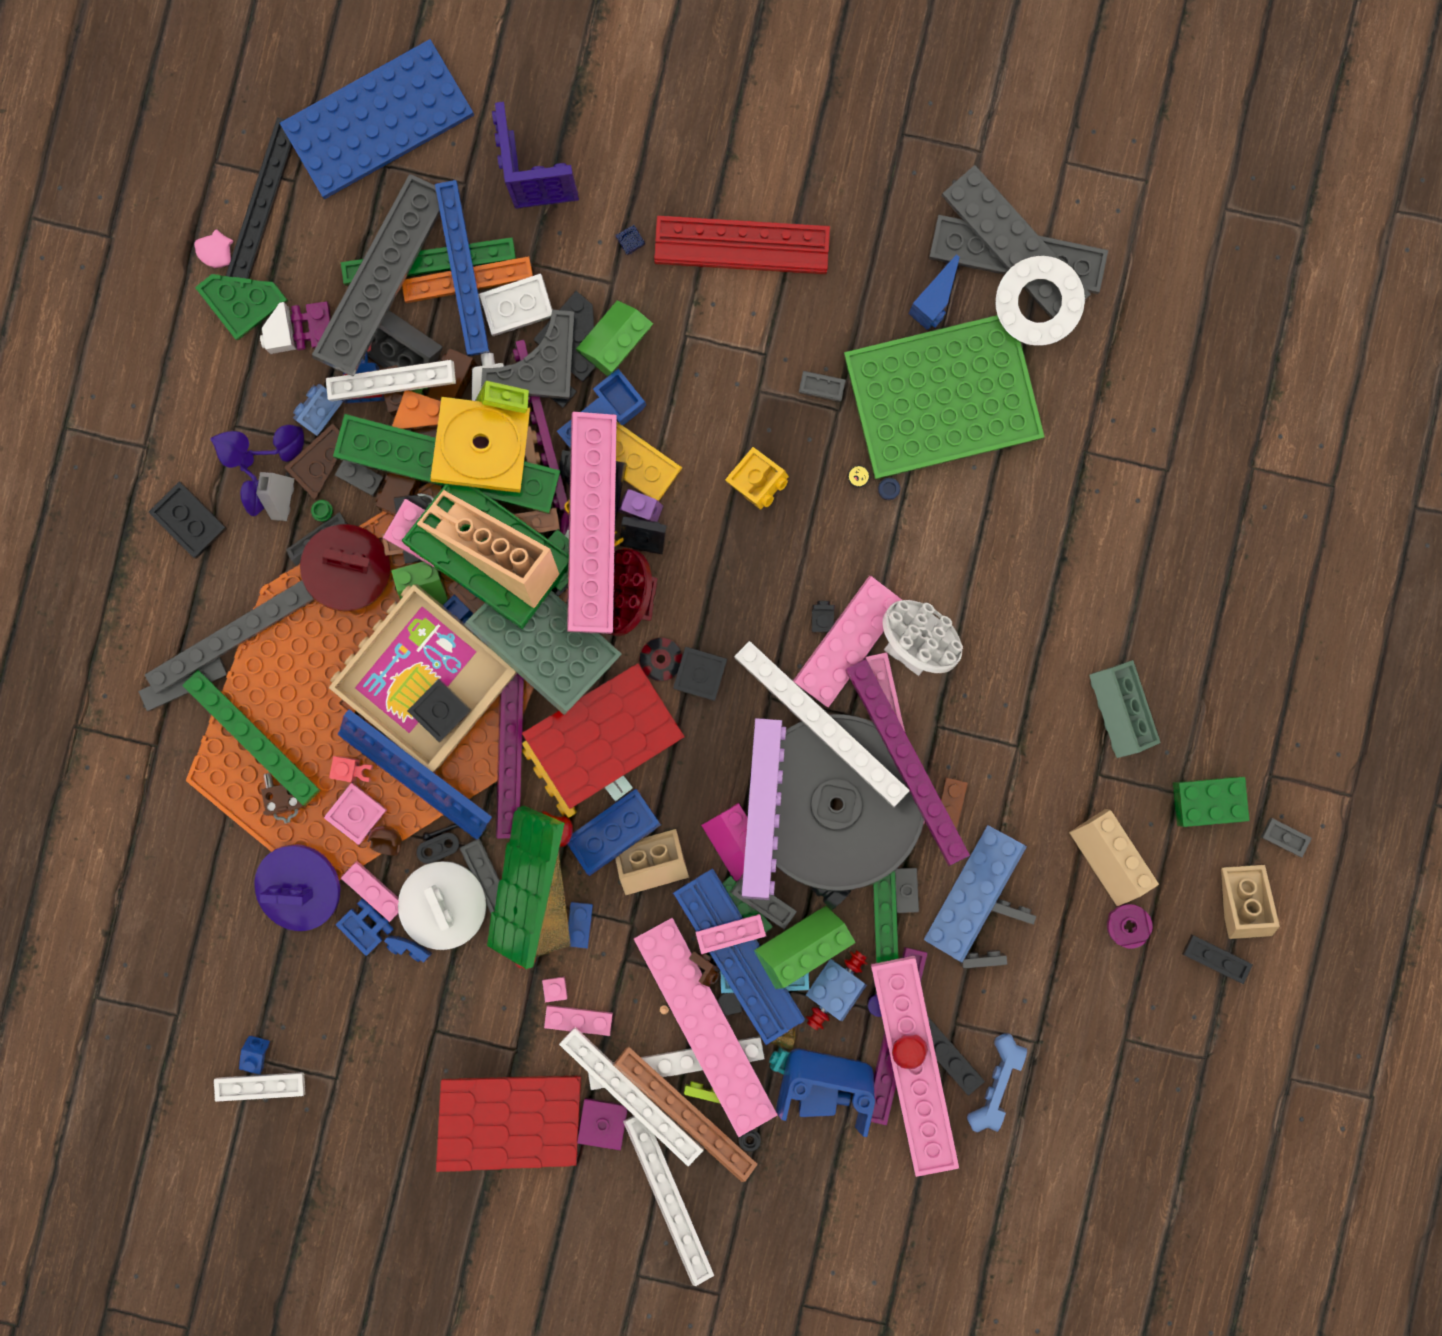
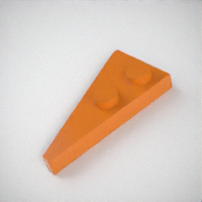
M409 390L404 391L392 426L400 429H421L426 426L437 427L441 401Z

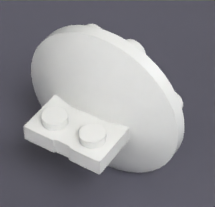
M900 600L893 603L883 616V630L889 643L884 651L901 661L919 676L923 670L931 673H945L952 670L958 664L962 657L963 649L960 638L952 626L950 618L941 615L931 604Z
M448 861L429 863L414 871L403 884L398 899L399 918L405 931L417 943L436 950L452 949L469 941L480 929L485 918L487 906L484 890L475 875L466 867Z

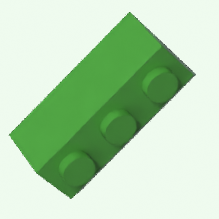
M617 300L576 350L608 377L648 333L653 323L637 309Z

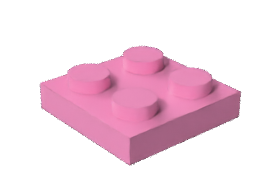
M351 783L324 818L360 845L387 809L357 785Z

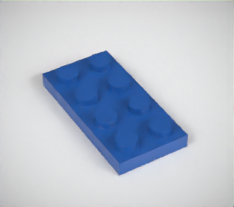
M635 789L575 831L568 846L587 875L590 876L661 826V824L639 791Z

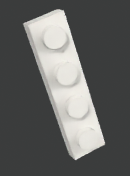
M304 1072L215 1078V1102L304 1096Z

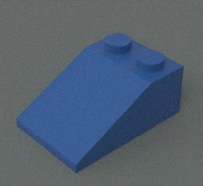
M957 254L915 300L908 313L926 330H929L931 326L936 328L946 314L944 310L948 304L960 258Z

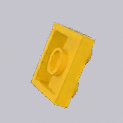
M752 447L725 481L761 510L764 506L768 507L774 500L773 495L777 490L781 491L786 487L789 476L785 470Z

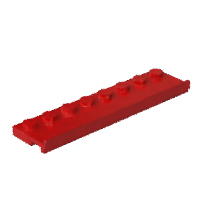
M657 216L654 263L827 274L830 226Z

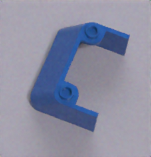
M800 1048L792 1050L787 1057L775 1109L781 1120L786 1121L791 1099H806L810 1095L812 1085L854 1093L852 1104L858 1111L855 1128L863 1137H867L875 1105L874 1072L872 1067L863 1061Z

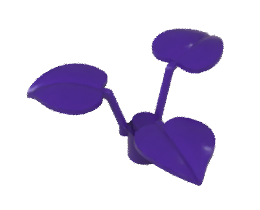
M283 425L278 428L273 437V444L276 450L247 451L249 440L245 434L238 431H227L210 438L215 447L217 457L224 466L228 468L239 466L241 471L251 477L252 481H245L240 491L242 504L250 516H256L264 509L256 494L259 479L257 480L256 476L247 469V467L253 464V455H275L279 453L281 460L286 462L293 460L300 454L304 445V433L301 427Z

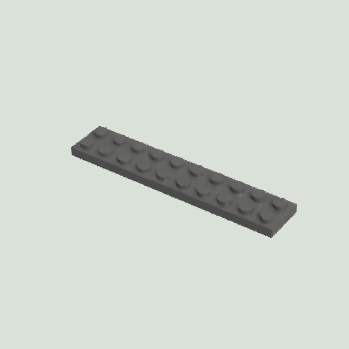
M409 174L312 353L313 359L350 376L355 375L440 214L435 185Z

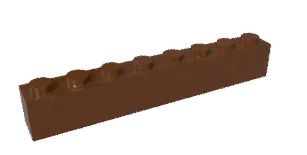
M449 348L447 354L442 356L441 361L452 360L454 362L456 384L431 387L429 393H425L424 396L441 401L442 397L461 399L472 377V369L477 366L475 360ZM426 426L421 429H411L412 432L435 438L437 435V427ZM388 472L385 478L386 484L383 490H380L377 494L376 506L381 511L395 516L394 497L417 494L422 481Z

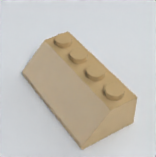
M1104 809L1069 832L1116 906L1141 897L1159 885L1111 810Z

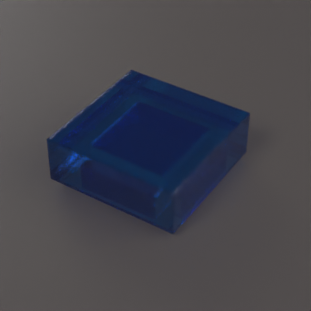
M635 225L615 235L626 255L645 245Z

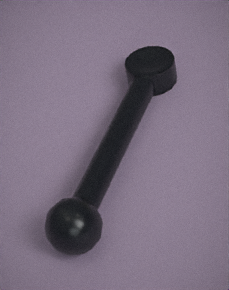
M453 824L431 833L425 832L422 837L425 841H428L433 836L459 826Z

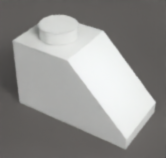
M282 302L278 304L262 327L263 335H260L262 347L270 354L296 350L290 310Z

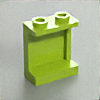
M485 381L475 401L482 402L484 405L526 413L529 390Z

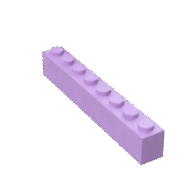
M755 718L742 898L769 900L770 895H774L775 881H771V872L776 873L777 859H772L773 850H777L778 837L774 836V829L779 828L780 814H776V806L781 805V792H777L778 784H782L783 770H779V762H784L785 750L780 747L781 740H785L786 727H782V720Z

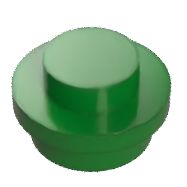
M318 500L312 505L311 514L315 520L325 522L332 517L333 507L326 500Z

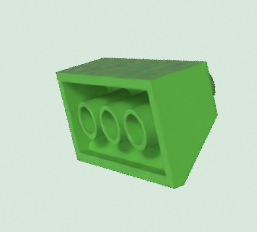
M824 906L756 948L754 952L775 989H782L856 942L845 923L827 906Z

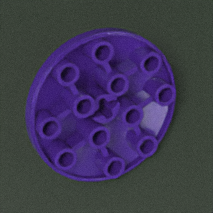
M291 844L275 849L262 860L255 875V894L260 907L273 922L283 928L294 931H307L317 928L333 915L340 899L338 875L324 855L308 846Z

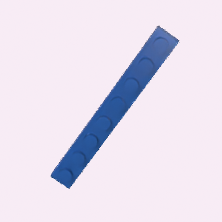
M456 180L437 183L435 188L466 352L468 356L489 353L458 183Z

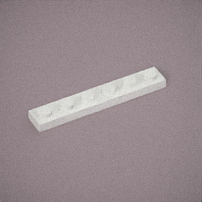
M452 360L358 373L354 376L344 375L326 378L329 401L456 384L454 362Z

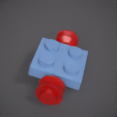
M856 950L853 953L850 951L852 956L850 960L844 959L847 966L846 969L830 959L807 992L806 996L820 1005L819 1008H811L813 1011L812 1016H806L808 1019L807 1024L818 1031L819 1028L824 1030L822 1023L830 1021L827 1012L838 1020L843 1021L867 986V984L853 975L854 972H863L860 968L862 964L868 965L865 961L867 957Z

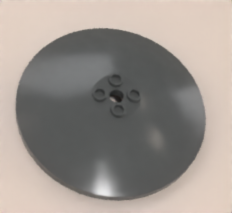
M829 715L907 787L873 722L850 715ZM803 722L788 728L785 740H781L780 747L785 750L784 762H779V770H783L782 784H778L777 792H781V805L776 806V814H780L779 828L774 829V836L778 837L777 850H773L772 859H777L776 867L799 883L827 891L855 890L874 884L887 877L909 856L922 831L924 818L912 795L909 792L893 807ZM834 799L841 800L843 803L842 809L838 811L833 810L830 806L831 801Z

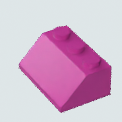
M739 803L701 825L735 881L739 880L744 873L748 817Z

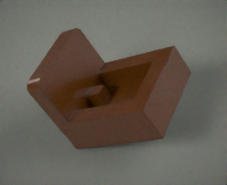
M693 951L689 959L705 970L699 982L710 987L718 980L720 969L712 962V956L707 953L700 954Z

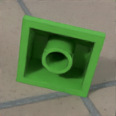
M419 562L391 570L400 600L403 598L401 596L403 590L408 585L412 587L413 584H418L442 605L449 600L440 571L429 564Z

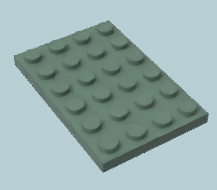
M552 591L523 629L484 603L464 625L564 715L622 655L599 633L567 632L568 605Z

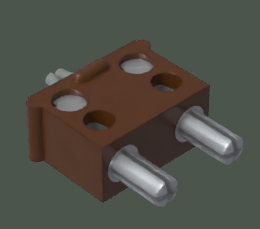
M271 773L264 774L266 788L261 789L265 808L263 814L274 816L275 819L283 820L284 823L291 822V818L297 815L298 810L305 809L306 806H303L283 785L274 787ZM295 811L288 819L277 816V814Z

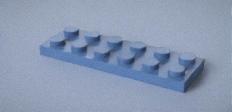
M987 825L924 940L958 961L963 962L1027 846Z

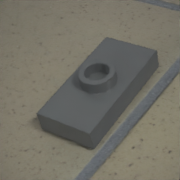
M803 371L799 393L841 402L846 380Z
M897 868L895 870L897 913L919 912L917 868Z

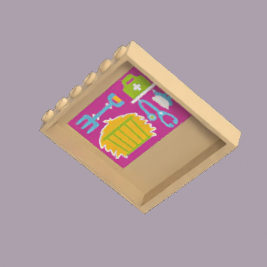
M413 584L412 587L408 585L401 593L403 598L398 604L394 602L387 610L389 615L385 620H379L372 629L375 632L371 637H365L358 646L361 649L357 654H351L344 663L346 667L343 671H337L330 680L332 684L329 686V689L400 748L434 773L517 672L471 632L460 619L418 584ZM438 679H441L471 709L466 717L441 742H438L407 712Z

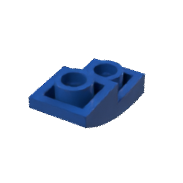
M390 935L384 940L388 944L386 947L392 953L402 955L408 949L410 951L409 955L417 962L421 960L424 963L432 955V952L422 945L403 937Z

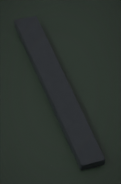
M277 117L226 273L228 277L246 279L251 277L293 147L280 125V122L285 119Z

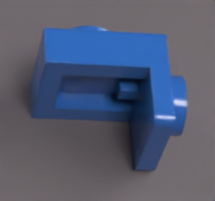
M249 1036L241 1049L239 1069L260 1075L264 1066L265 1052L269 1047L270 1041Z

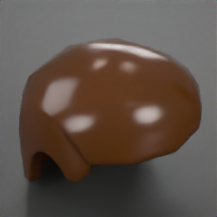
M389 826L375 827L369 833L367 842L371 841L370 848L372 850L392 856L399 854L402 844L398 831Z

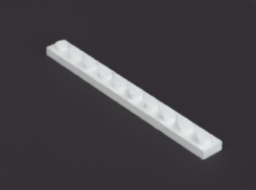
M750 641L734 656L743 667L889 804L895 807L909 793L910 790Z

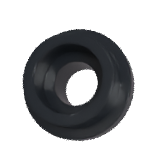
M754 1129L739 1137V1144L745 1151H755L760 1146V1134ZM748 1136H752L754 1138V1141L752 1143L746 1142V1138Z

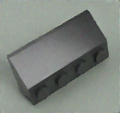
M388 311L372 341L371 350L367 351L368 357L384 368L394 365L406 367L437 362L443 347L391 311Z

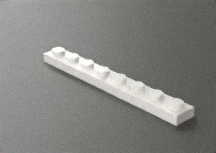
M576 1027L560 1042L559 1045L687 1166L704 1151V1148L615 1068L613 1066L614 1063Z
M760 1036L738 1040L749 1062L764 1059ZM692 1048L641 1057L662 1077L703 1070ZM588 1072L591 1090L604 1088Z
M632 1116L623 1121L690 1281L693 1286H697L713 1277V1271L655 1135L635 1116Z

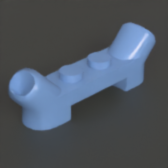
M1005 1033L995 1038L994 1044L1001 1057V1062L993 1071L992 1078L994 1082L992 1087L989 1086L987 1088L985 1106L967 1115L968 1122L974 1132H980L986 1128L998 1132L1003 1123L1006 1113L999 1107L1012 1069L1021 1071L1027 1055V1048L1016 1045L1011 1034Z

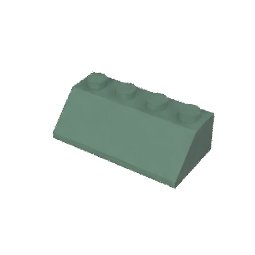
M1133 660L1089 675L1091 686L1095 691L1098 707L1102 712L1104 725L1108 731L1111 747L1115 752L1116 758L1139 753L1161 743Z

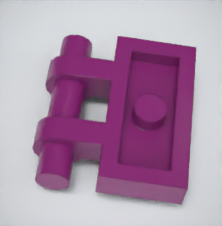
M327 301L306 304L307 313L303 314L300 312V306H291L292 314L290 319L291 323L294 324L295 334H293V340L296 342L297 350L306 349L305 341H311V347L313 349L316 348L331 320L330 307ZM302 322H308L309 332L303 333Z

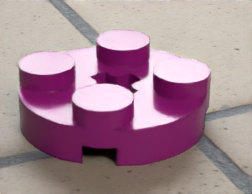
M1123 904L1116 907L1108 915V934L1116 944L1129 949L1138 948L1151 935L1153 928L1151 917L1139 906ZM1128 920L1131 923H1135V927H1132L1131 932L1128 929H1124V925Z

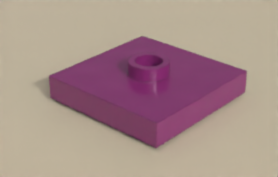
M585 1098L577 1143L621 1150L625 1128L623 1121L626 1120L627 1108L619 1103Z

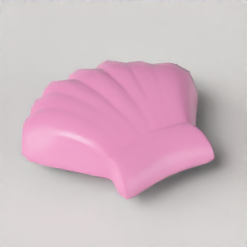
M217 229L212 235L195 241L196 254L207 266L221 268L230 264V245L233 243V240L224 236Z

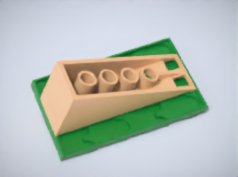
M445 484L402 539V542L410 550L434 565L435 568L459 583L521 629L525 627L568 568L569 554L476 487Z

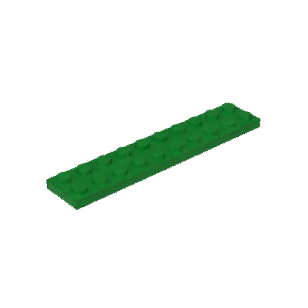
M344 414L333 454L334 458L445 486L444 483L431 482L435 437ZM524 461L520 493L485 488L478 489L493 500L550 514L560 470Z

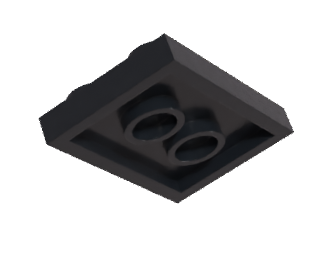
M180 481L149 511L154 519L195 559L227 529Z

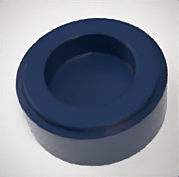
M886 478L880 482L878 493L884 500H893L900 493V485L897 480Z

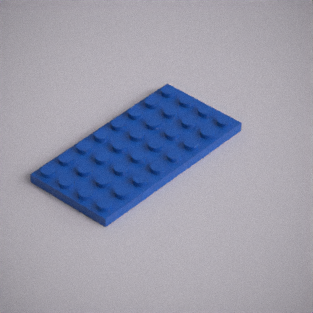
M431 39L285 119L280 122V125L322 197L326 199L473 117L474 113Z

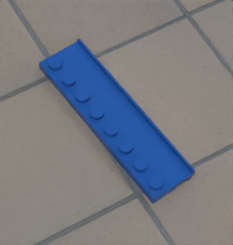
M350 709L344 714L338 736L473 838L479 839L486 830L492 816Z
M713 868L673 892L696 931L743 919ZM756 939L709 952L766 1045L788 1032L791 1028L804 1022V1016L786 987L775 989L754 952L756 948L760 947Z

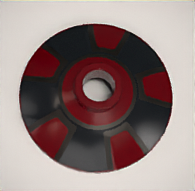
M655 638L644 645L639 661L643 672L649 678L656 681H667L677 675L683 655L679 646L672 640ZM659 655H663L665 657V661L663 663L657 662V657Z

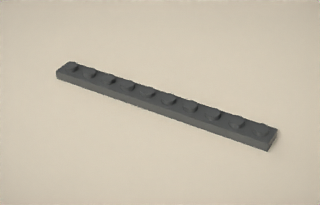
M301 580L146 673L145 677L155 694H159L311 603L314 599L307 592Z

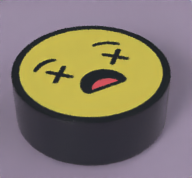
M860 465L852 467L847 476L848 482L855 488L864 487L870 478L869 471Z

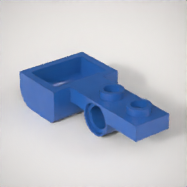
M617 369L593 388L599 398L581 412L617 415L616 419L622 426L645 408L646 403L622 372ZM570 420L557 432L571 449Z

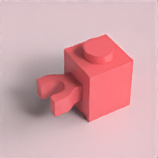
M333 756L329 778L354 782L358 777L362 781L370 782L371 777H365L363 771L364 769L372 770L373 765L365 764L359 766L360 759Z

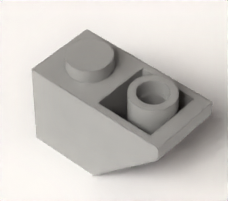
M260 472L256 492L258 498L271 520L287 521L290 513L291 495L294 491V478L275 473Z

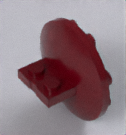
M340 524L321 530L309 540L301 556L300 573L307 592L318 603L336 611H355L369 606L381 596L388 584L390 560L389 556L385 555L384 545L373 533L356 525Z
M622 548L614 551L613 633L609 635H625L632 631L641 620L651 621L653 600L658 578L652 577L649 563L644 555L633 549Z

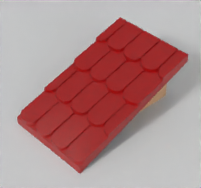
M639 664L632 666L581 697L565 715L558 711L522 733L569 809L685 737Z
M581 1075L442 1079L436 1172L576 1166Z

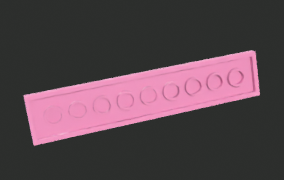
M572 412L567 632L613 633L617 415Z
M673 918L634 938L738 1137L776 1117L777 1113L710 987L699 982L703 974L698 965L689 959L691 952Z
M915 956L871 964L915 1175L917 1177L959 1169ZM903 1035H919L926 1042L928 1048L925 1061L915 1069L901 1068L893 1060L892 1049L894 1043Z

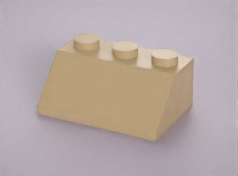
M676 829L642 838L615 858L619 879L625 895L689 878Z

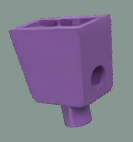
M627 489L620 502L618 512L643 521L658 522L663 505L654 498Z

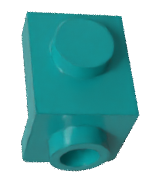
M779 1047L778 1051H774L769 1060L771 1065L769 1067L773 1071L784 1075L787 1057L790 1052Z

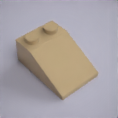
M1265 865L1222 868L1224 919L1229 939L1273 936L1280 925Z

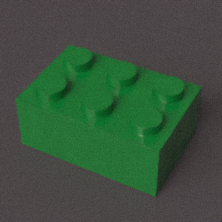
M1236 776L1173 782L1177 826L1189 827L1250 821L1245 777Z

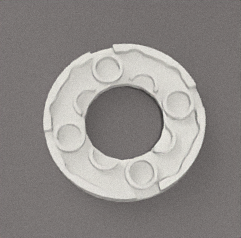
M1049 256L1030 257L1015 264L1002 278L996 294V310L1002 326L1015 339L1029 345H1048L1065 338L1080 321L1085 304L1083 285L1077 273L1065 262ZM1035 279H1046L1053 282L1059 288L1062 295V306L1058 314L1053 319L1044 323H1035L1027 320L1021 314L1018 306V297L1022 288L1028 282Z

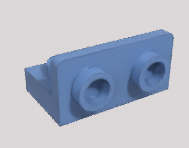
M320 384L317 386L313 385L306 394L307 400L304 404L300 403L293 412L295 414L293 419L316 436H318L343 402L342 400L329 401L327 389Z

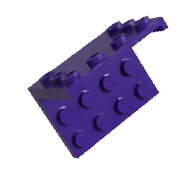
M504 102L495 103L496 111H492L493 123L497 132L495 133L496 146L501 148V155H498L499 169L504 171L505 184L515 209L578 201V190L571 165L559 163L551 168L536 166L531 168V170L519 172L514 130L509 131Z

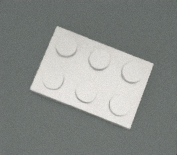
M541 274L479 294L493 337L551 318L553 309Z

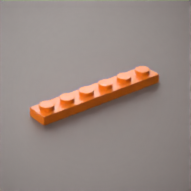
M529 256L474 267L478 290L507 285L533 276ZM451 271L405 279L402 284L406 303L455 294Z

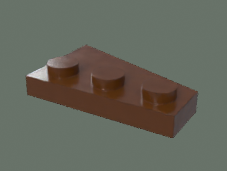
M331 424L284 467L314 500L317 499L338 460L333 457L340 430L334 424Z

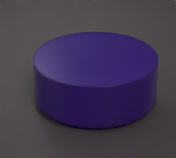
M874 994L868 1000V1009L872 1015L882 1017L878 996Z

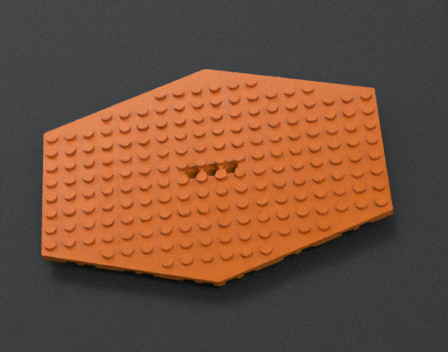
M427 483L419 488L417 494H427L435 498L441 491V486ZM382 511L359 527L373 533L383 544L382 534L386 533L395 516ZM403 553L388 555L390 560L388 584L375 602L355 611H336L314 600L239 645L232 667L226 676L227 680L221 692L321 790L307 804L306 808L298 810L297 815L291 818L289 823L277 820L274 816L264 815L265 808L261 789L266 788L263 775L270 772L212 715L205 736L201 740L197 756H195L186 778V782L272 852L279 847L291 844L313 848L329 860L338 875L339 881L342 880L341 876L356 861L364 866L381 855V853L370 848L371 841L367 842L369 834L358 845L324 818L351 783L357 785L387 809L373 829L379 826L392 827L398 831L402 841L443 816L442 813L338 736L343 716L349 709L380 733L382 732L329 689V686L332 684L330 680L337 671L342 672L346 667L344 663L351 654L356 655L361 649L358 646L365 637H371L375 632L372 630L379 620H385L389 615L387 613L389 607L394 602L399 603L400 598L391 570L419 563L405 564ZM300 564L290 571L283 573L269 584L264 585L259 592L260 596L253 609L302 580ZM443 580L448 599H450L454 595L448 588L452 582ZM568 589L559 596L566 604L568 602ZM525 679L523 683V716L534 690V687ZM500 695L437 771L434 772L468 799L497 782ZM333 756L360 759L359 766L365 764L373 765L372 770L364 769L363 771L365 777H371L370 782L362 781L358 777L354 782L329 778ZM271 774V776H272V781H273V786L275 787V786L282 785V784ZM295 811L277 814V816L288 819Z

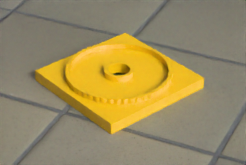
M442 397L431 482L520 493L530 408H527L526 413H520L484 405L479 401ZM476 437H485L488 439L489 445L486 448L479 449L473 445V440Z

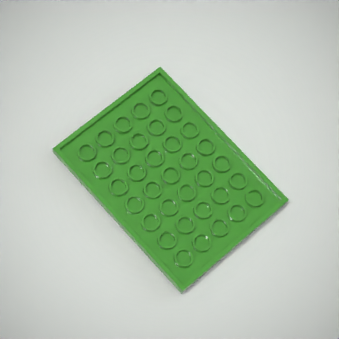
M998 315L844 352L875 480L1044 438L1021 342L1005 330Z

